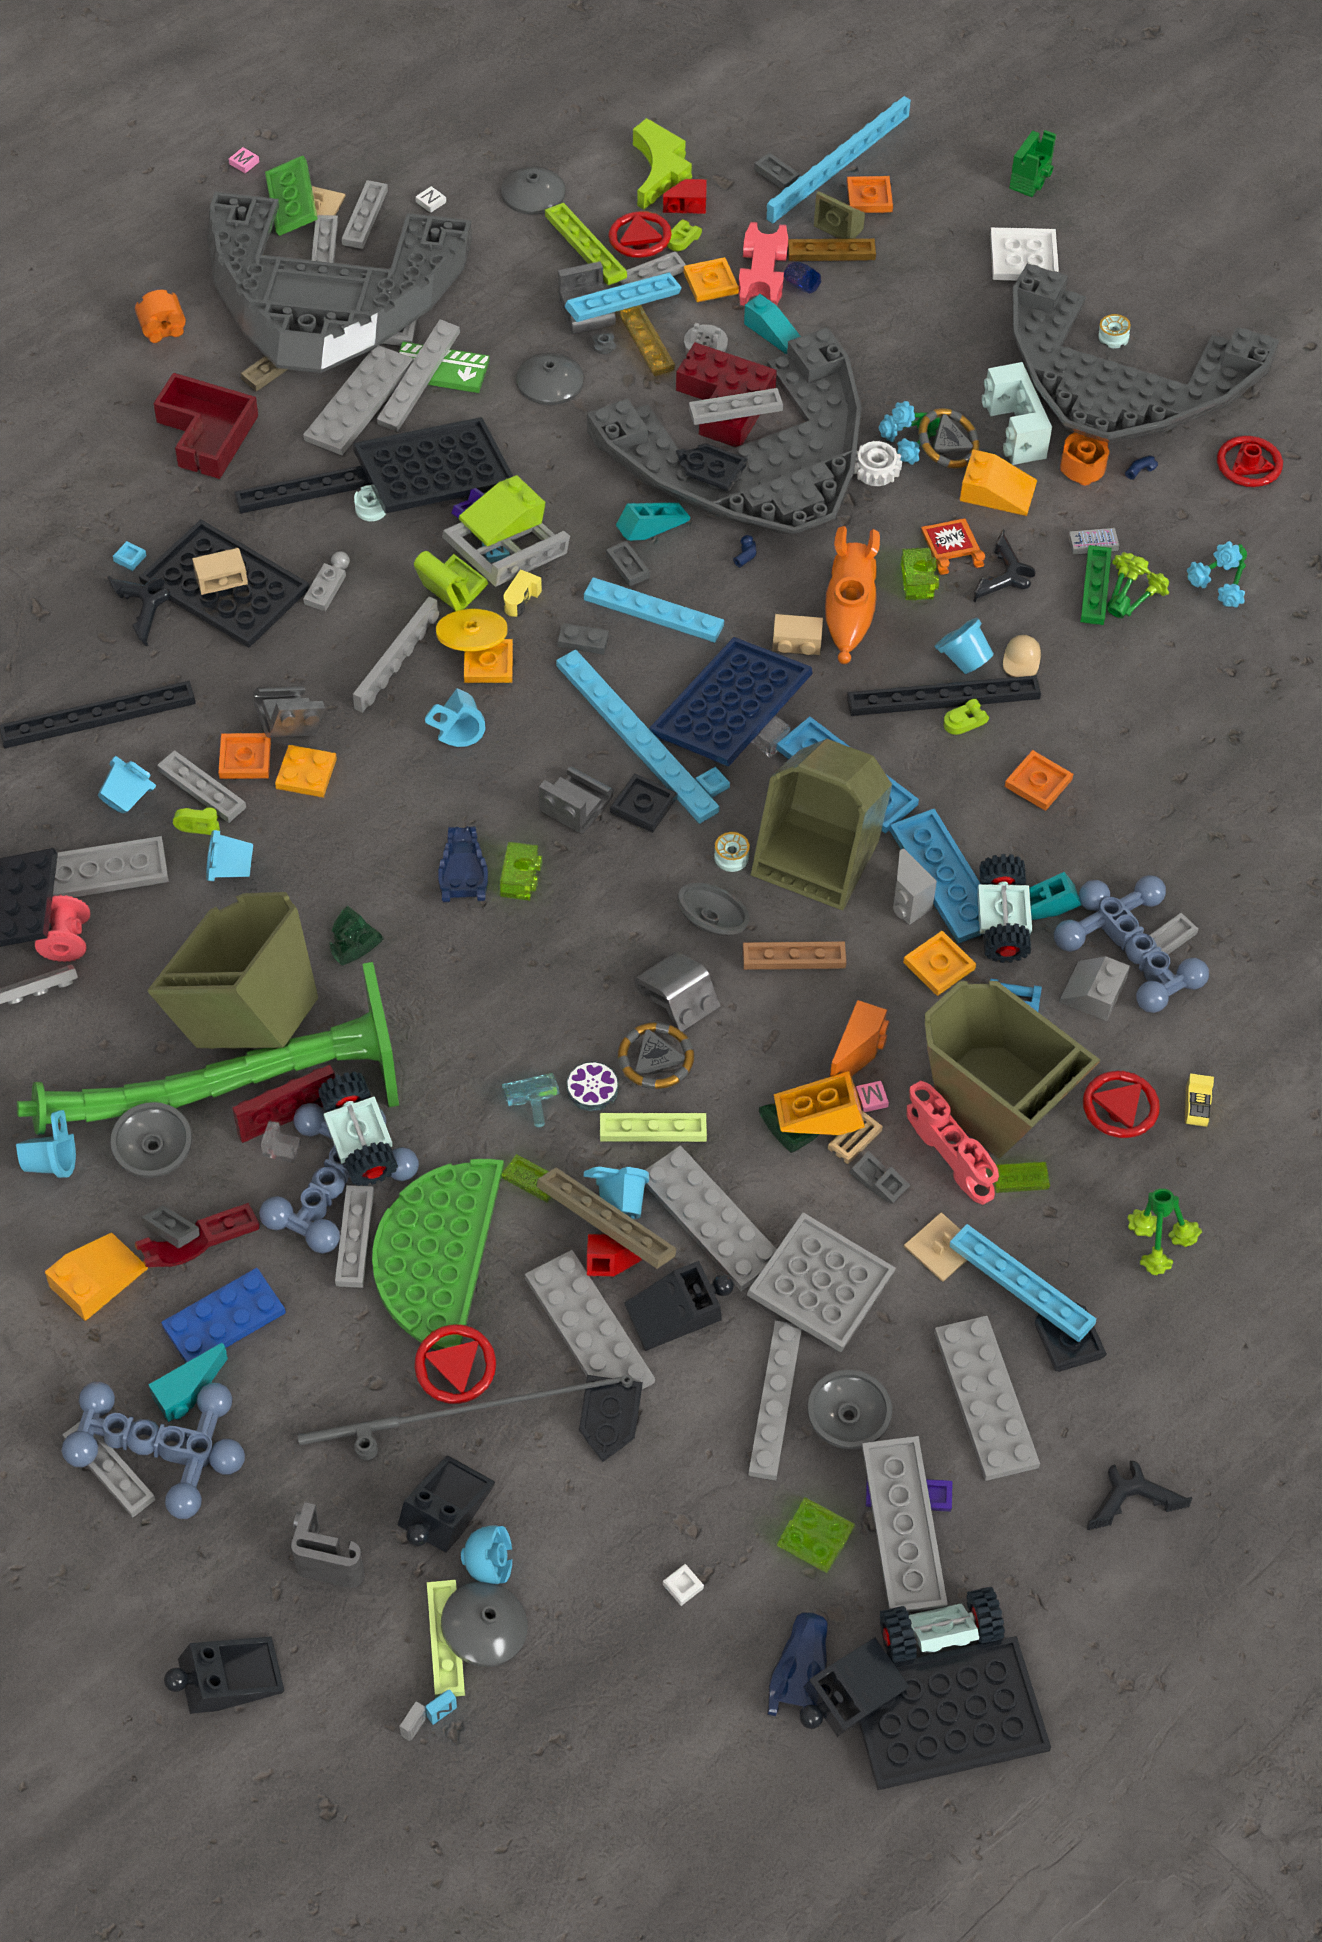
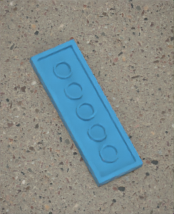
M808 717L777 743L776 750L790 759L800 749L825 739L848 745L813 718ZM888 775L887 777L892 783V788L881 830L884 833L889 831L890 824L903 819L919 803L917 797Z
M931 809L890 824L889 831L900 849L904 848L937 881L933 904L957 944L982 935L980 934L977 896V888L980 882L936 810Z

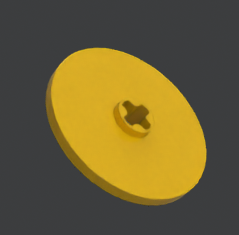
M465 609L452 612L444 616L436 626L437 639L443 645L460 651H479L494 647L505 639L508 632L507 623L503 617L483 609Z

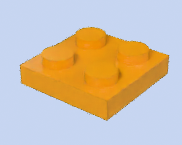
M725 257L684 266V275L696 302L734 295L739 292L738 284Z
M504 639L498 645L485 650L464 651V683H512L513 639Z
M288 745L275 782L276 789L324 798L337 760L336 753Z
M943 931L904 957L903 961L937 996L976 968V963Z

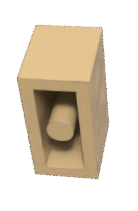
M239 548L192 558L201 595L248 584L246 568Z
M775 614L772 651L820 655L823 618Z

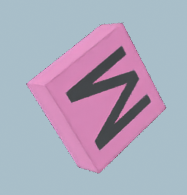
M243 147L229 158V165L243 173H247L259 163V156Z
M881 1081L856 1086L862 1111L869 1112L888 1107L889 1102Z

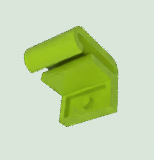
M424 551L414 562V568L423 585L455 611L464 610L489 584L486 578L455 554L445 563H442L430 552Z

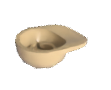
M1018 635L1012 638L1005 649L1003 670L1011 677L1036 675L1041 659L1039 643L1028 635Z

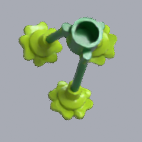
M1123 552L1121 555H1115L1112 563L1119 570V577L1112 597L1107 604V610L1110 614L1117 618H1123L1125 615L1130 617L1133 610L1148 596H1153L1155 593L1162 596L1169 594L1167 589L1169 580L1162 573H1151L1148 569L1149 563L1144 558ZM1148 574L1149 587L1130 606L1131 600L1126 596L1130 585L1137 579L1138 575ZM1127 576L1128 580L1121 593H1119L1123 579Z
M1157 1189L1149 1193L1145 1210L1135 1209L1133 1214H1129L1127 1217L1129 1220L1128 1228L1133 1230L1135 1235L1151 1237L1153 1232H1156L1155 1246L1152 1247V1253L1143 1255L1140 1260V1265L1145 1266L1146 1271L1152 1275L1164 1274L1166 1269L1172 1268L1173 1260L1163 1254L1161 1237L1163 1218L1169 1216L1173 1208L1178 1222L1173 1225V1230L1169 1233V1237L1174 1245L1191 1246L1197 1242L1198 1236L1202 1233L1201 1228H1198L1197 1222H1189L1183 1219L1179 1207V1197L1174 1196L1168 1189Z

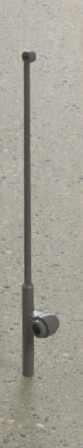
M626 1374L617 1378L410 1416L387 1417L298 1434V1440L300 1445L357 1435L354 1445L356 1454L361 1460L369 1461L376 1457L378 1453L376 1440L372 1436L374 1431L399 1427L400 1424L622 1382L624 1387H631L633 1379L631 1375Z

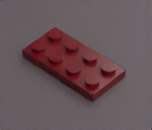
M328 1065L323 1068H317L310 1074L292 1079L285 1085L276 1089H269L260 1096L251 1100H244L237 1106L232 1107L237 1134L241 1142L244 1143L293 1121L296 1110L303 1104L314 1103L323 1108L318 1090L322 1088L321 1085L323 1083H328V1079H335L332 1067Z

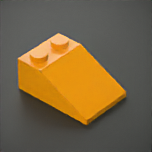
M973 449L962 482L960 501L1027 516L1037 480L995 454Z
M849 1071L774 1094L781 1132L842 1135L865 1128L858 1094Z
M111 1232L65 1254L45 1271L49 1287L86 1321L144 1273L148 1267H145L143 1261Z

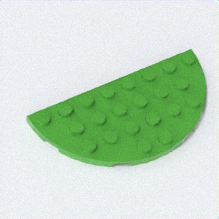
M472 1159L469 1163L453 1166L450 1163L422 1175L399 1193V1198L392 1204L390 1209L387 1208L379 1223L372 1254L377 1291L382 1303L396 1323L421 1343L432 1331L440 1327L452 1324L466 1326L504 1168V1160ZM445 1336L431 1348L440 1350L462 1344L463 1336Z

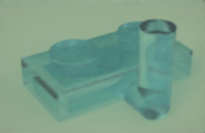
M553 1073L502 1084L503 1094L508 1106L523 1105L530 1101L535 1127L545 1125L541 1099H548L560 1094Z

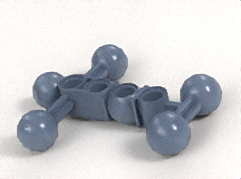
M1147 875L1141 877L1134 887V892L1121 899L1111 897L1108 886L1102 881H1087L1080 888L1079 899L1084 908L1098 912L1080 922L1074 920L1062 921L1054 930L1056 945L1064 951L1072 952L1078 950L1084 944L1087 934L1101 927L1112 941L1120 946L1122 951L1126 952L1128 959L1134 964H1139L1138 969L1144 972V977L1148 981L1138 988L1136 998L1139 1007L1145 1012L1156 1013L1161 1011L1167 1005L1170 995L1184 987L1192 990L1202 988L1209 979V968L1206 963L1201 959L1193 957L1185 959L1178 966L1177 974L1174 975L1169 970L1170 957L1168 954L1161 951L1160 947H1157L1154 938L1143 933L1144 928L1142 926L1139 927V922L1130 912V910L1141 904L1153 907L1163 901L1166 895V886L1157 876Z
M307 1103L301 1105L296 1110L293 1122L298 1132L309 1137L323 1134L332 1139L324 1119L325 1111L318 1104ZM380 1109L381 1115L386 1125V1116L384 1112ZM335 1145L329 1153V1160L325 1159L324 1167L314 1172L308 1188L302 1192V1207L297 1214L293 1213V1207L290 1202L279 1196L266 1199L259 1211V1218L268 1229L277 1231L287 1227L305 1236L308 1246L314 1252L322 1254L331 1252L336 1248L340 1239V1231L331 1220L322 1218L326 1215L327 1206L330 1207L332 1205L331 1199L337 1198L343 1192L345 1183H347L350 1177L345 1163L338 1164L340 1159ZM400 1147L393 1149L398 1168H396L395 1173H392L391 1177L398 1181L411 1179L419 1167V1160L416 1154L409 1148ZM327 1181L333 1182V1183H331V1184H329V1185L323 1184L324 1182H327ZM312 1202H318L317 1205H309Z
M93 1381L85 1385L79 1394L78 1402L84 1412L78 1430L67 1436L61 1450L63 1458L68 1464L74 1467H85L91 1464L98 1454V1444L93 1437L95 1434L103 1436L104 1442L111 1448L123 1447V1450H127L129 1447L132 1452L138 1455H149L154 1452V1457L156 1458L161 1456L166 1461L185 1465L180 1483L172 1486L165 1497V1505L168 1512L177 1519H188L194 1516L201 1507L202 1498L197 1489V1484L203 1467L210 1463L216 1472L222 1475H231L239 1471L245 1461V1453L242 1446L233 1439H222L212 1447L211 1439L217 1420L227 1414L233 1401L231 1392L221 1383H210L200 1390L197 1396V1405L202 1414L197 1430L194 1431L177 1426L165 1427L164 1424H161L159 1428L155 1422L149 1419H139L134 1422V1417H129L128 1419L121 1413H112L105 1419H102L100 1417L106 1415L112 1409L115 1403V1395L106 1383ZM114 1428L122 1429L119 1433L110 1432ZM148 1435L150 1438L141 1440L138 1436ZM169 1441H175L178 1444L175 1446H168L165 1443ZM195 1448L205 1449V1451L201 1453H196L193 1450Z

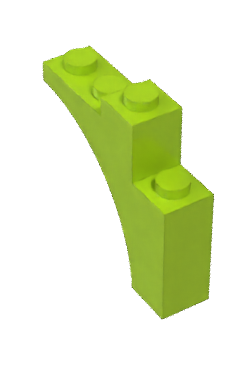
M647 118L633 129V146L643 153L651 167L647 180L637 190V206L643 210L650 204H653L657 198L671 187H674L684 179H692V163L684 159L686 155V141Z

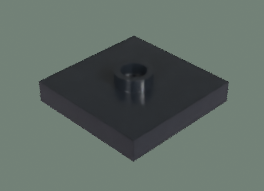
M634 773L611 805L610 813L653 833L676 801L678 793Z

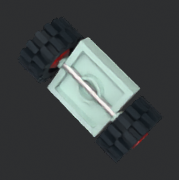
M1001 854V857L993 855L992 859L987 857L979 865L980 884L977 888L980 934H984L985 956L988 959L992 958V961L995 962L1000 960V963H1004L1005 960H1009V963H1011L1014 959L1020 961L1021 957L1026 958L1028 957L1027 954L1030 955L1031 953L1030 935L1032 932L1029 886L1025 885V864L1020 857L1014 858V855L1011 854L1006 857V854Z
M345 1072L343 1076L338 1074L335 1076V1079L330 1078L327 1080L328 1083H323L318 1093L326 1112L324 1113V1119L341 1164L345 1163L351 1181L356 1186L362 1184L363 1186H368L369 1183L373 1185L378 1180L382 1182L385 1180L384 1177H390L392 1173L396 1172L398 1164L391 1149L392 1141L375 1096L371 1097L364 1076L361 1073L352 1072L349 1075L348 1072Z
M993 1587L968 1591L966 1597L968 1612L962 1603L911 1615L906 1611L905 1606L881 1610L879 1614L880 1626L882 1628L881 1633L884 1638V1646L886 1645V1652L891 1661L897 1663L915 1659L917 1657L916 1642L922 1652H936L942 1649V1647L951 1645L962 1646L974 1640L982 1644L1003 1639L1005 1636L1004 1620L1001 1616L1002 1610L999 1607L1000 1603Z

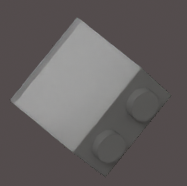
M904 848L899 851L893 909L900 919H904L910 925L932 910L937 881Z
M1106 956L1078 961L1059 1002L1107 1021L1125 985L1130 966Z

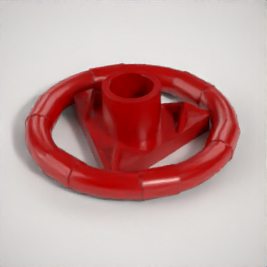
M637 211L618 218L612 224L608 236L611 246L620 254L632 258H644L663 251L671 240L672 232L669 223L660 215L648 211ZM645 220L659 224L662 227L663 238ZM631 222L619 243L617 231L621 226ZM650 243H657L649 248Z
M1256 436L1231 438L1223 443L1217 453V464L1221 473L1233 483L1245 487L1268 485L1279 477L1283 469V459L1280 451L1267 440ZM1241 445L1231 471L1225 459L1226 453L1235 446ZM1260 447L1271 454L1275 466L1261 456L1262 449ZM1269 473L1263 478L1258 479L1244 477V475Z
M1109 1071L1100 1074L1088 1084L1083 1095V1109L1087 1119L1095 1128L1109 1136L1117 1138L1139 1136L1146 1133L1155 1124L1159 1115L1160 1104L1155 1089L1150 1083L1135 1073ZM1120 1080L1134 1084L1095 1093L1104 1083ZM1142 1089L1149 1102L1150 1111L1148 1116L1138 1126L1133 1127ZM1092 1100L1108 1112L1110 1119L1122 1123L1127 1128H1120L1103 1122L1097 1116Z
M452 1324L432 1331L422 1341L416 1353L414 1368L417 1381L428 1395L444 1403L461 1404L476 1399L489 1387L496 1371V1357L491 1343L481 1332L469 1326ZM448 1335H460L474 1340L473 1342L428 1352L436 1342ZM478 1346H480L486 1363L485 1373L471 1390L465 1392ZM425 1359L460 1393L454 1394L437 1389L428 1379Z

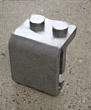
M601 262L558 270L559 303L572 334L616 324L614 312L576 322L564 307L567 300L605 290Z
M303 686L255 688L253 693V703L267 738L314 736L325 711L323 701H310L309 698H301L300 695H304L305 692Z
M570 766L567 769L569 776L566 780L560 777L554 785L546 780L539 786V810L583 834L610 803L614 790Z
M677 951L634 978L639 992L644 997L649 995L651 1001L666 1008L673 1026L681 1031L686 1030L720 1007L706 968Z
M304 1502L302 1511H297L293 1528L296 1530L291 1543L297 1573L301 1577L348 1588L358 1587L364 1580V1569L359 1546L351 1541L349 1546L350 1558L341 1556L338 1538L318 1534L320 1525L316 1505Z

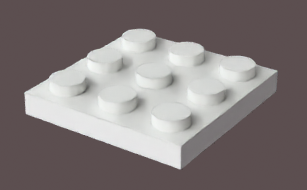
M991 227L990 242L993 280L1017 281L1027 263L1059 272L1056 229Z

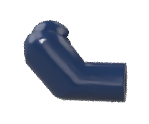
M1151 455L1136 459L1127 469L1125 475L1128 479L1133 480L1145 467L1148 471L1156 469L1158 462Z
M745 535L741 538L742 553L733 558L735 565L739 568L752 560L757 554L756 543L750 535Z

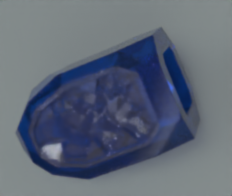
M792 262L784 271V277L791 285L809 294L815 292L821 283V274L801 262Z

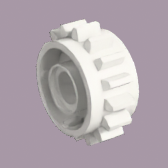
M880 441L868 442L863 446L861 445L859 451H856L853 474H857L858 480L871 486H883L894 482V477H899L902 467L901 455L896 453V448Z

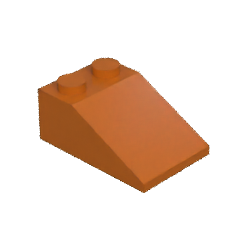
M857 1000L833 1058L830 1077L847 1071L850 1072L852 1077L876 1057L878 1049H884L888 1036L886 1033L890 1021L886 1020V1009Z

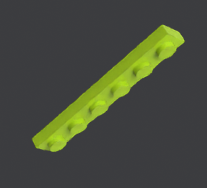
M565 203L545 209V217L588 264L601 262L603 266V280L607 285L627 278L626 269Z

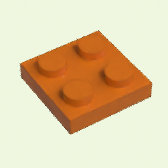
M890 176L847 177L846 184L850 206L865 213L893 211Z
M265 733L221 734L219 779L269 778L271 738H267Z
M1032 750L1005 781L1004 787L1046 811L1072 781L1074 774Z

